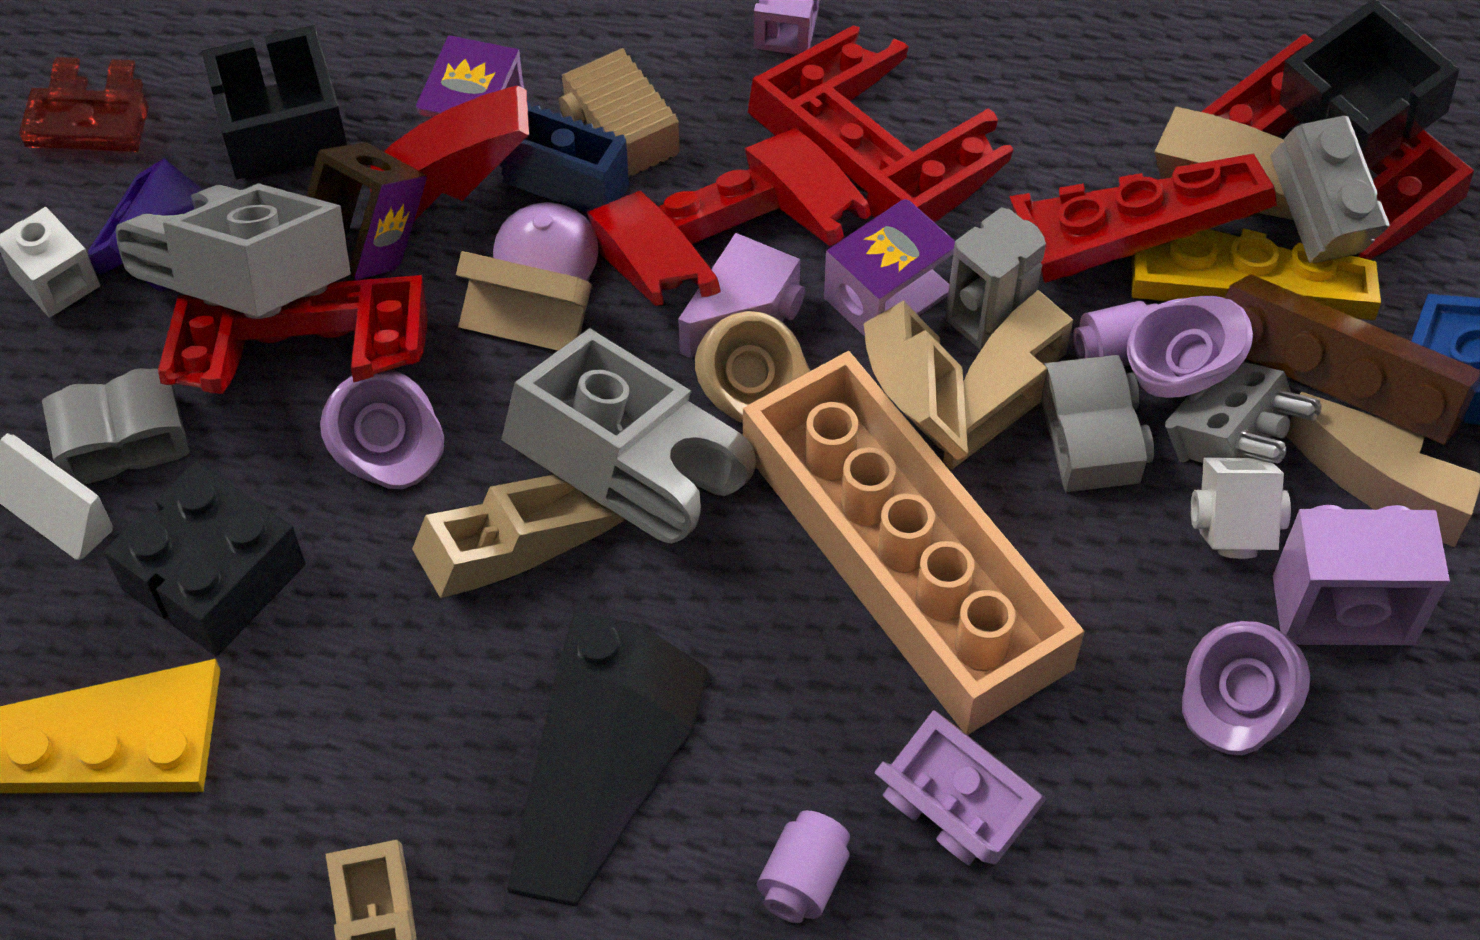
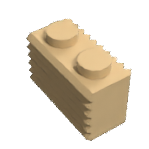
M624 48L562 74L564 96L559 97V106L563 117L571 116L573 121L582 120L584 125L592 123L594 129L603 127L605 132L614 131L615 136L624 134L627 142L628 177L679 154V124L676 114H672L670 106H666L664 99H661L659 93L655 92L653 85L649 84L647 77H644L642 71L638 70L636 63H632L630 55H626Z

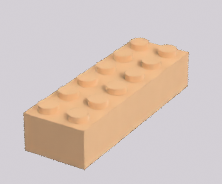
M850 351L841 354L743 407V436L753 446L756 458L755 467L965 734L969 735L1074 670L1085 631Z

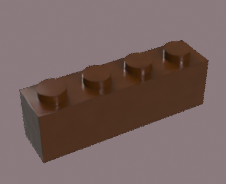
M1252 274L1231 284L1225 296L1226 299L1232 300L1242 307L1251 322L1253 331L1252 346L1245 359L1264 367L1284 371L1285 376L1443 445L1459 429L1480 383L1479 369Z

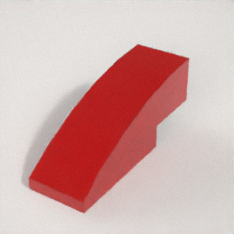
M516 85L479 96L449 108L419 124L384 151L428 175L414 221L442 193L463 201L529 135L527 90ZM370 165L371 169L384 171L376 166Z

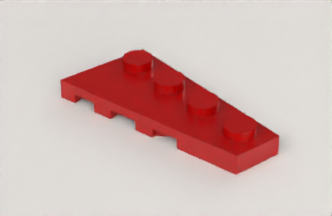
M1254 153L1179 166L1174 169L1171 178L1157 180L1152 177H1143V173L1119 177V187L1085 192L1083 183L1060 187V197L1032 202L1030 193L1009 196L1013 212L1023 220H1028L1036 225L1045 237L1046 246L1044 257L1041 261V276L1044 283L1072 276L1080 271L1119 258L1129 257L1137 252L1176 239L1186 238L1197 232L1236 219H1243L1254 213L1277 206L1275 187Z

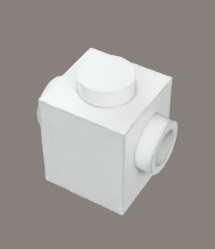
M47 207L16 223L10 229L0 234V253L11 276L49 318L100 287L86 249Z
M1204 458L1202 490H1194L1191 498V521L1193 528L1199 529L1200 534L1211 548L1217 549L1218 554L1225 557L1247 559L1256 557L1258 550H1279L1280 529L1288 528L1291 517L1289 493L1283 490L1284 473L1273 462L1258 458Z

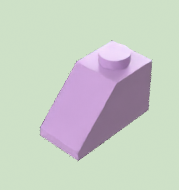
M735 233L711 269L718 278L721 292L713 296L701 297L700 289H698L678 319L680 354L689 358L695 357L698 345L706 332L715 323L732 314L756 311L769 314L780 321H783L784 318L790 321L793 320L802 305L805 295V287L800 285V259Z

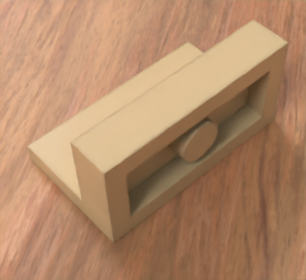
M461 251L456 275L468 279L469 283L459 328L558 351L581 334L592 287L591 283L579 277Z

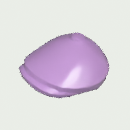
M551 202L532 204L510 215L502 224L493 248V258L579 277L589 282L598 257L597 236L586 217L575 209Z
M1218 296L1174 299L1148 309L1135 321L1130 331L1126 351L1129 364L1140 386L1147 393L1165 398L1183 397L1207 389L1235 372L1249 353L1252 346L1253 331L1245 310L1232 300Z
M394 370L374 374V377L354 383L353 377H349L340 383L329 396L322 411L320 421L321 436L327 450L335 461L357 477L377 483L388 489H405L419 483L436 467L444 451V434L428 397L419 385L409 377Z
M1238 621L1214 628L1201 639L1187 665L1185 688L1182 696V713L1187 727L1200 741L1217 751L1232 755H1245L1257 751L1266 742L1271 741L1283 732L1295 720L1304 706L1310 684L1308 662L1301 649L1287 635L1272 626L1260 622Z

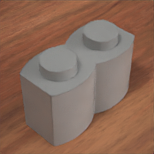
M1119 355L1045 363L1044 366L1047 367L1041 402L1049 433L1053 439L1054 452L1065 492L1140 483L1146 463L1153 461L1154 443L1149 426L1140 425L1135 412L1139 406V388L1134 373L1125 372Z
M134 369L105 385H69L42 400L54 463L82 484L111 478L126 469H144L174 461L190 453L173 385L160 383L158 369Z

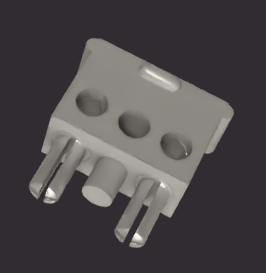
M1243 362L1226 379L1200 392L1188 395L1165 422V427L1180 462H1186L1190 459L1203 463L1204 458L1254 457L1273 463H1280L1286 455L1285 443L1271 439L1270 436L1284 438L1290 428L1288 415L1307 420L1317 419V416L1321 413V404L1319 399L1291 393L1284 371Z

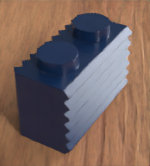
M527 101L529 135L501 162L500 167L503 168L501 175H504L502 182L586 213L622 198L629 188L627 142L624 134L615 136L614 131L605 132L603 127L594 129L592 123L584 125L582 120L573 121L571 116L563 118L561 112L552 114L550 108L542 110L540 105L531 107L530 102Z

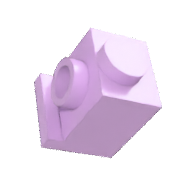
M759 0V3H756L754 8V49L797 55L809 49L818 15L819 0Z

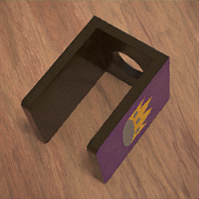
M366 142L319 150L306 194L307 197L341 206L346 236L349 232L362 184L372 189L350 261L351 274L348 276L355 280L394 271L401 264L428 176ZM368 164L373 165L384 171L374 170L367 166Z

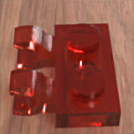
M56 57L52 65L49 87L31 88L19 130V135L25 147L138 152L149 106L144 93H141L143 87L142 79H133L136 66L135 61L112 59L108 67L105 90L96 91L86 90L88 85L87 77L77 76L80 66L79 58Z

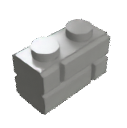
M1340 116L1296 126L1285 137L1284 142L1279 144L1270 155L1309 263L1314 264L1363 252L1375 241L1374 238L1379 237L1390 226L1382 203L1377 200L1378 193L1348 116Z
M1001 207L981 222V228L974 227L955 241L946 307L947 322L980 350L1011 312L1038 290L1042 268L1041 261L1044 257L1046 242L1045 237L1036 225L1028 220H1023L1012 210Z

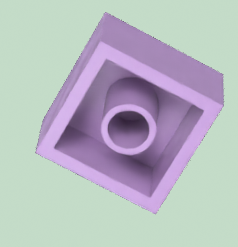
M1335 505L1299 509L1273 573L1280 631L1287 635L1295 644L1415 645L1450 582L1436 510H1410L1408 507L1400 505L1386 506L1378 510L1342 509Z

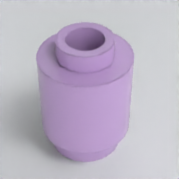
M1136 301L1084 313L1080 319V327L1075 328L1073 331V343L1078 359L1119 355L1123 366H1130L1126 351L1130 331L1135 321L1144 312L1158 304L1146 305L1143 301Z
M808 810L800 812L796 821L785 825L757 881V888L765 897L764 906L771 913L793 923H801L804 918L815 919L822 915L850 856L846 848L850 840V834L845 827L824 814Z

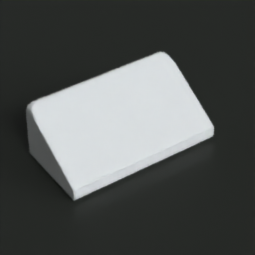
M7 433L0 439V504L74 559H83L113 531V525L99 496L14 434L10 435Z

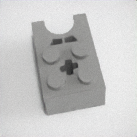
M256 184L243 190L215 185L191 195L194 210L185 214L168 216L142 214L116 226L119 253L125 269L132 276L202 299L207 305L224 306L242 312L246 317L252 319L274 316L281 311V306L300 297L319 295L327 290L328 284L351 274L341 206L262 184Z
M590 328L514 383L501 439L595 501L611 509L654 538L666 543L680 541L696 528L701 508L700 492L697 487L703 488L715 495H729L739 490L752 478L756 466L754 449L748 439L735 429L689 402L691 390Z

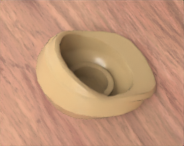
M756 311L732 314L715 323L704 335L695 355L696 375L706 396L717 408L742 423L743 407L810 372L800 344L792 331L779 319Z

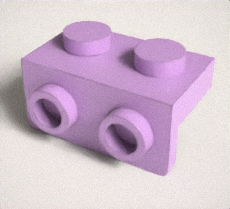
M935 710L928 716L892 764L883 761L874 772L890 785L883 793V796L911 819L916 821L921 813H924L943 830L936 840L967 865H970L976 857L983 862L995 865L1047 799Z

